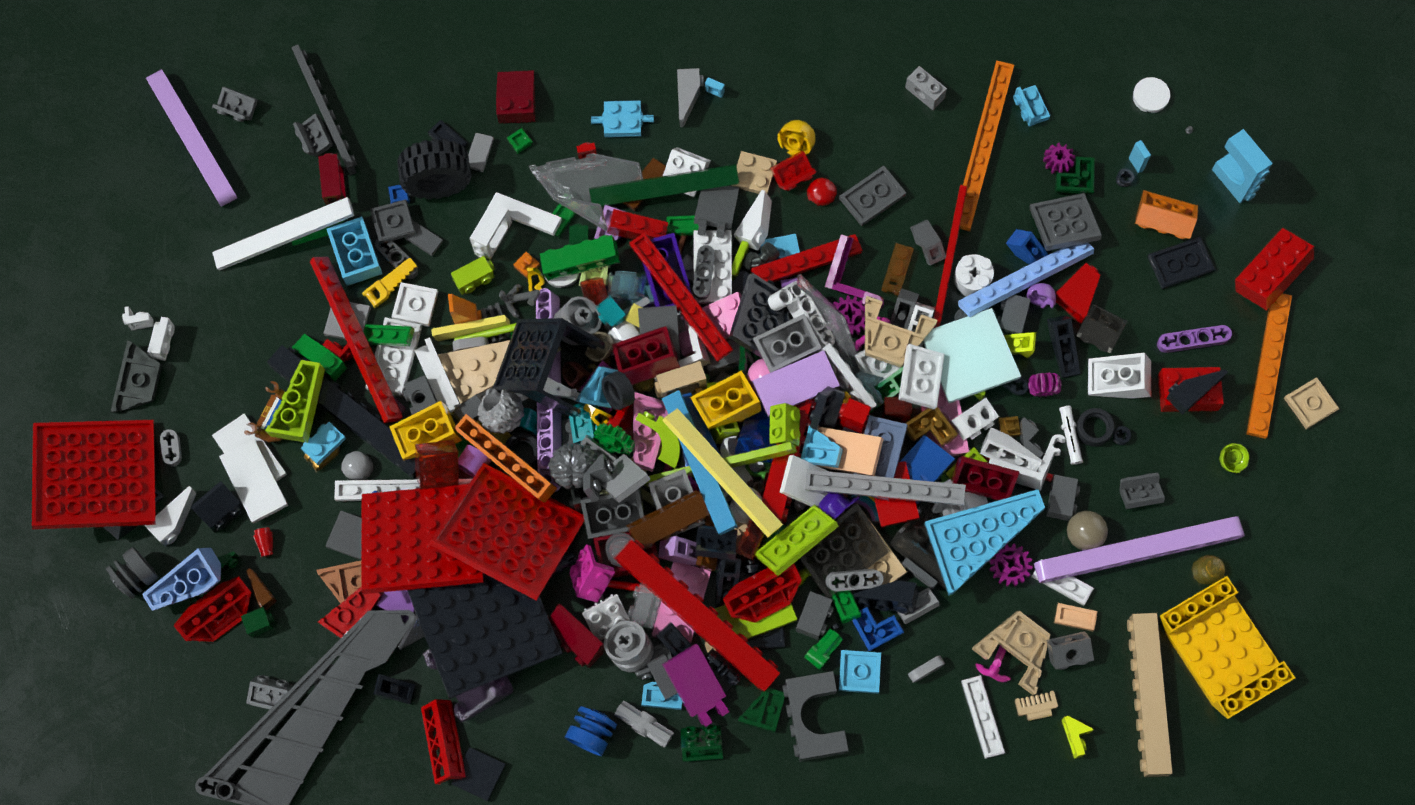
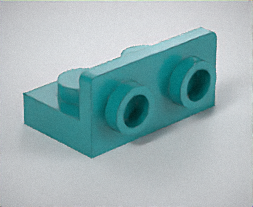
M586 403L573 405L581 411L580 417L574 414L572 417L569 416L572 439L576 445L580 444L586 435L597 442L599 441L594 438V432L598 426L590 418V414L583 409ZM591 405L594 408L599 409L597 405ZM598 414V415L595 417V419H597L598 421H599V416H600V414Z

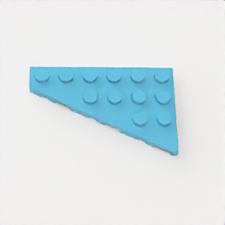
M1039 489L925 521V527L948 595L956 592L1045 509Z

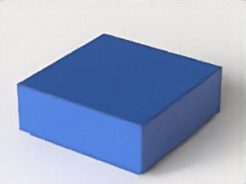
M400 185L388 187L391 203L402 200L410 203L409 194Z

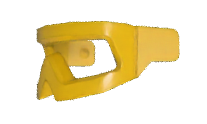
M527 268L529 291H533L531 277L533 275H538L540 280L534 288L536 290L542 289L541 286L545 284L542 273L538 269Z
M585 404L583 408L590 414V418L597 426L599 424L603 425V423L607 424L609 418L613 417V415L601 409H596L589 404ZM598 414H600L599 417L602 419V423L595 419Z

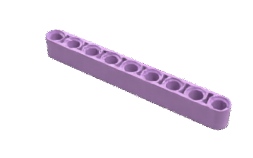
M161 69L146 77L220 206L222 207L237 199L232 187L163 70Z

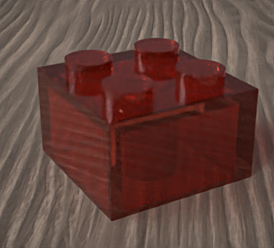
M454 440L415 444L416 479L420 490L459 485L458 450Z

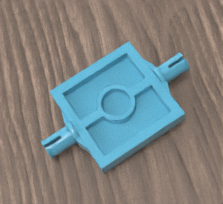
M641 101L604 102L602 116H591V124H603L604 137L641 136L643 122H654V115H643Z

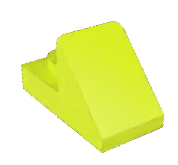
M1035 332L1004 335L1012 355L1021 354L1029 358L1034 353Z
M1066 716L1062 719V723L1074 759L1085 755L1086 744L1083 738L1080 739L1079 736L1091 733L1094 729Z

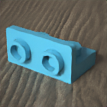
M1036 85L1023 90L1021 87L1016 88L1015 95L1013 96L1014 102L1017 106L1019 105L1022 119L1027 121L1028 126L1050 118Z

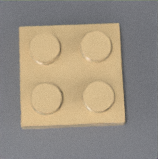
M741 151L737 164L739 184L731 186L757 194L764 190L768 194L773 178L770 168L777 164V160Z

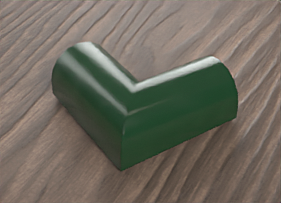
M1076 157L1075 174L1057 172L1055 192L1094 194L1095 158Z

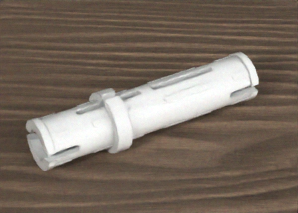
M1064 406L1059 408L1063 423L1061 428L1065 433L1071 465L1083 463L1076 433L1077 423L1074 422L1071 406ZM1067 419H1069L1071 433L1069 432ZM1071 438H1073L1075 452L1073 451Z

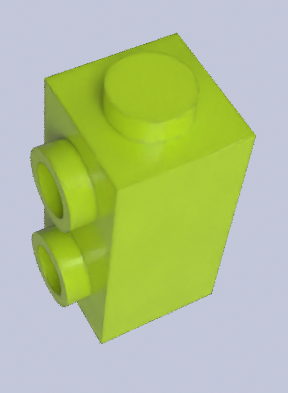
M482 256L452 272L451 276L461 295L473 292L476 287L490 283L495 278L493 273L495 267L491 260L487 261Z

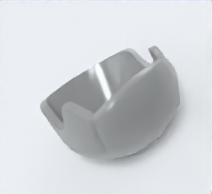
M353 451L345 456L342 461L341 470L351 480H365L370 477L373 471V462L366 454Z

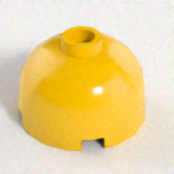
M793 120L782 127L778 133V142L782 149L785 147L789 150L787 153L792 156L800 151H804L807 155L815 144V132L806 122Z

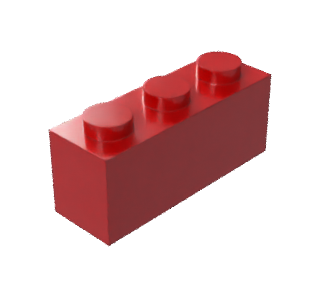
M613 209L607 233L634 240L645 232L649 239L666 235L668 222Z
M849 398L847 404H842L837 424L840 425L839 430L842 431L846 427L863 434L867 426L871 407Z

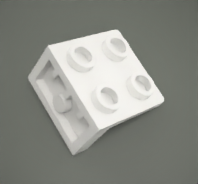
M676 147L671 150L663 176L704 170L709 167L711 160ZM697 191L685 192L684 194L694 197Z

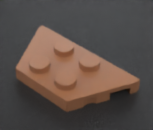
M361 561L317 570L318 575L340 603L361 587Z

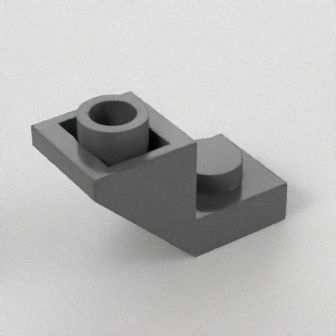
M928 220L910 227L915 243L922 247L928 265L945 259L946 255L942 242Z
M486 391L475 394L452 412L458 422H460L465 414L478 421V406L482 402L483 396L486 395Z
M1023 418L1019 424L1021 445L1041 459L1044 454L1042 449L1036 443H1031L1039 429H1037V425L1033 421Z
M601 454L583 475V491L592 502L600 500L601 484L613 480L614 464L604 454Z

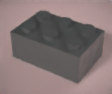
M641 488L619 503L609 493L600 494V500L592 502L589 497L581 499L588 539L628 531L626 525L646 516Z

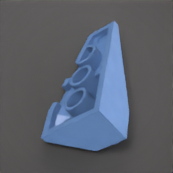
M198 548L142 595L153 611L206 593L220 582L221 563L212 548Z

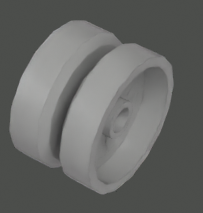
M577 296L571 298L554 315V318H563L590 334L597 332L602 324V321L598 318L600 313L595 308V303L586 297ZM565 336L562 337V341L570 345H580Z
M622 621L615 624L607 632L604 639V649L607 655L622 671H639L647 665L646 663L651 661L654 653V645L650 637L638 623L633 621Z

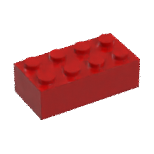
M1282 228L1235 279L1236 292L1267 311L1314 259V246Z

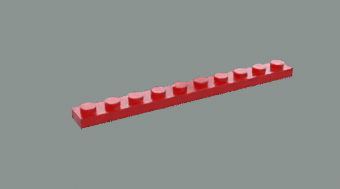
M313 257L310 263L384 423L400 421L403 416L329 257Z

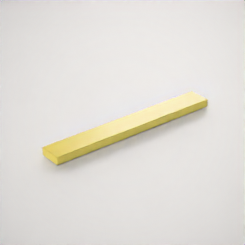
M678 408L662 420L767 537L781 528L783 524Z

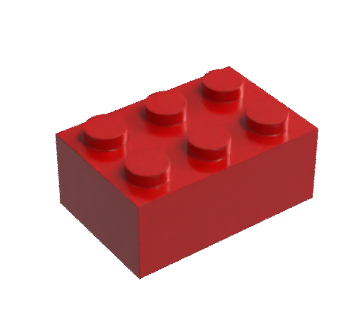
M1220 367L1162 368L1158 374L1161 412H1178L1166 399L1170 393L1168 390L1175 383L1179 385L1183 380L1220 371ZM1222 381L1214 386L1188 411H1219L1224 404Z

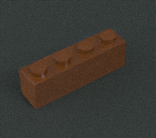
M695 490L626 526L633 541L638 540L645 547L643 550L651 548L654 542L658 540L664 541L670 538L672 533L676 531L682 532L689 528L688 525L704 521L710 513L701 493Z

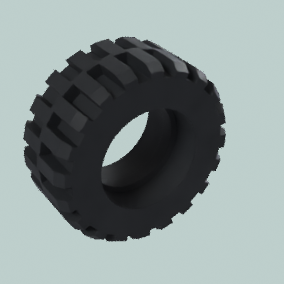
M432 139L431 141L424 140L421 143L416 142L411 147H406L400 153L397 160L400 186L410 196H416L420 199L449 197L454 193H459L460 190H464L471 180L468 152L461 144H457L455 141Z

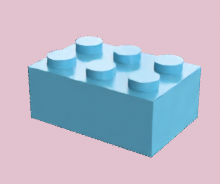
M363 217L327 228L342 277L347 286L382 274Z

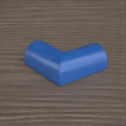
M868 607L860 610V618L852 620L868 651L904 633L895 615L877 624Z

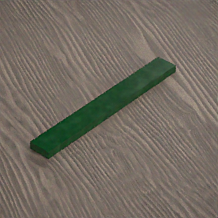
M735 164L589 188L592 207L735 185L739 184L737 165Z

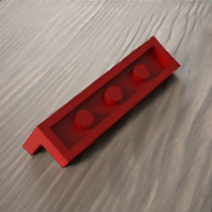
M435 699L421 707L434 781L435 784H441L449 779H462L466 775L452 701ZM430 709L433 710V716L431 719L429 715ZM434 728H436L437 732L435 738L433 736ZM438 747L440 748L439 757H437L436 752ZM442 766L445 774L443 776H441L440 769Z

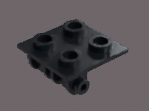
M712 648L705 656V659L726 694L733 684L736 685L740 681L741 673Z

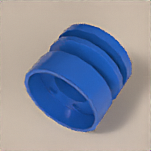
M580 706L578 712L584 718L575 715L574 719L581 725L580 727L570 725L565 739L590 753L602 756L608 743L601 737L602 735L612 737L613 733L606 728L615 730L617 724L607 715L595 709Z

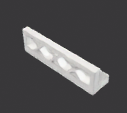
M429 337L425 339L426 345L416 349L415 353L437 402L442 401L448 407L451 415H453L452 412L460 404Z

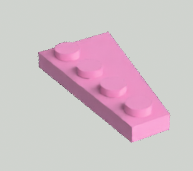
M634 392L633 440L635 441V447L633 449V462L641 469L652 472L661 438L656 431L635 419L639 412L644 413L647 411L655 416L654 420L657 421L660 415L666 417L668 412L662 400Z

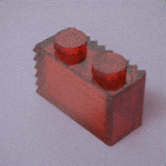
M899 397L884 398L882 406L883 419L904 424L907 420H910L912 403L899 400Z
M750 518L749 524L746 525L747 528L743 532L744 535L740 539L741 542L738 543L739 546H737L736 553L753 560L764 533Z

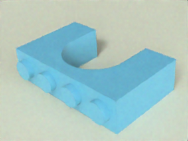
M1243 129L1228 139L1224 147L1229 154L1217 161L1212 169L1239 203L1244 200L1250 201L1256 196L1255 192L1261 188L1260 184L1265 181L1264 177L1270 173L1269 169L1273 164Z

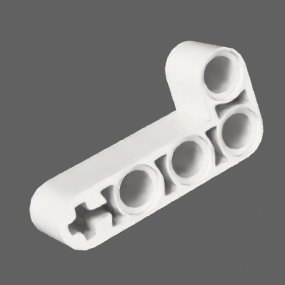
M800 281L792 282L768 298L769 306L775 311L787 306L793 318L805 314L822 347L818 353L829 343L831 346L834 344L835 339L805 286Z

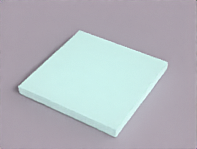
M992 308L971 317L968 316L933 328L923 340L926 349L945 354L940 384L948 403L1021 378Z

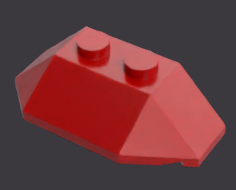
M794 563L779 576L769 568H766L737 583L723 598V601L731 617L756 623L790 605L802 579Z
M240 577L221 583L188 607L174 624V627L185 641L214 642L242 621L241 616L247 614L251 591Z

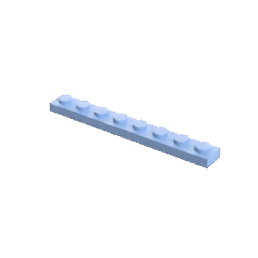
M1089 243L1061 248L959 300L958 306L971 317L1094 254V248Z

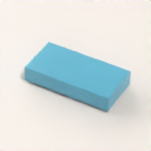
M1141 140L1135 143L1129 156V160L1138 173L1144 171L1151 156Z

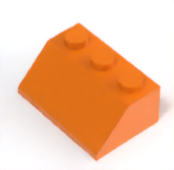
M1144 190L1135 224L1145 229H1156L1163 234H1174L1180 239H1190L1197 221L1198 205Z

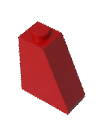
M1087 263L1056 292V302L1080 324L1084 322L1100 278L1098 270Z

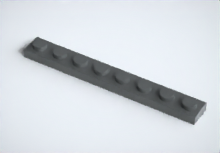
M299 45L291 47L349 174L357 173L354 167L357 165L353 155L349 156L347 152L350 150L346 140L342 141L340 137L343 135L339 124L335 126L333 122L336 120L332 109L329 111L327 109L329 102L326 95H321L320 90H322L318 79L314 80L313 75H316L312 65H307L306 63L309 59L305 50L301 51Z

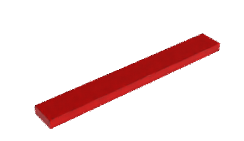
M960 185L933 318L937 320L934 328L939 327L941 324L967 192V186Z
M644 232L629 242L631 248L673 304L676 305L679 312L715 360L718 362L732 353V347Z

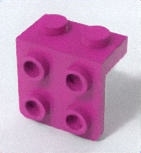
M586 545L579 552L576 564L570 569V576L577 597L598 603L615 571L613 567L595 561L590 545Z

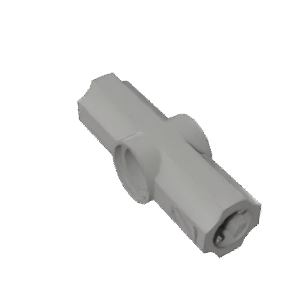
M624 700L614 716L630 725L635 732L645 738H650L661 747L665 748L674 735L672 731L659 724L654 717L644 711H639Z

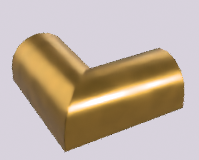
M938 407L935 409L927 408L905 423L908 425L906 434L912 441H916L931 431L941 446H945L958 435Z

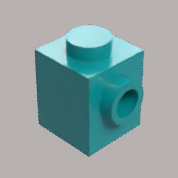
M610 295L595 307L600 313L598 318L604 325L618 326L625 320L624 316L626 314Z

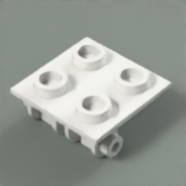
M611 594L604 601L600 600V604L595 603V606H591L588 609L585 608V611L582 612L592 634L600 641L605 639L607 632L612 626L622 621H630L617 594L614 596Z

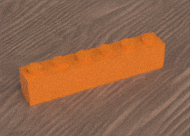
M465 414L454 428V430L542 502L546 503L557 489L556 486L469 415Z

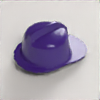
M828 493L819 502V507L835 520L847 507L856 502L860 496L848 499L843 494Z

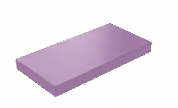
M824 350L752 381L768 417L770 416V406L783 403L795 406L816 397L817 393L822 392L827 386L834 389L840 386Z

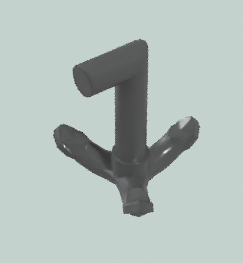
M516 284L507 295L501 290L499 297L506 303L509 312L519 319L520 315L514 308L513 303L528 299L527 303L533 306L540 294L539 290L516 294L522 288L520 284Z

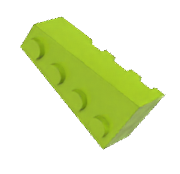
M300 361L290 381L289 388L284 392L282 401L278 409L275 410L270 425L265 430L270 437L308 443L325 372L324 367L320 363Z

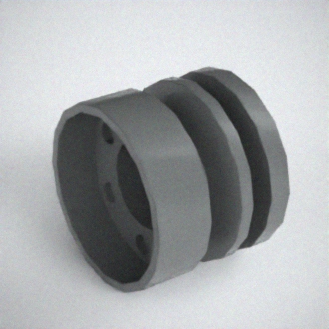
M131 547L122 555L126 564L123 565L118 560H115L114 564L118 570L116 571L111 565L106 567V570L114 585L122 593L133 599L136 597L132 590L133 587L141 593L143 590L139 582L142 581L147 586H150L159 576L145 558L134 547Z

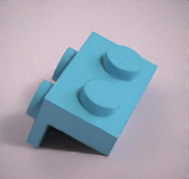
M328 422L321 425L317 433L312 438H309L308 443H303L301 449L319 465L346 438Z

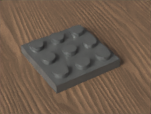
M1084 193L1030 204V211L1046 251L1101 240V232Z

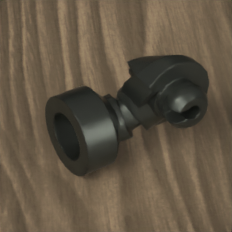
M766 242L761 247V254L750 252L744 256L743 266L745 269L750 270L763 265L764 262L775 261L780 256V253L774 245Z

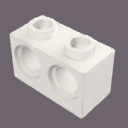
M985 398L950 422L963 440L968 437L974 439L981 434L980 429L984 428V430H987L993 426V421L999 416L987 398Z

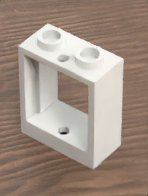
M491 201L470 237L473 250L478 257L484 256L491 260L512 224L508 208Z

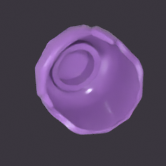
M1038 283L1028 289L1027 298L1031 299L1030 302L1032 304L1041 306V308H1045L1047 305H1050L1051 308L1054 307L1056 293L1049 284Z

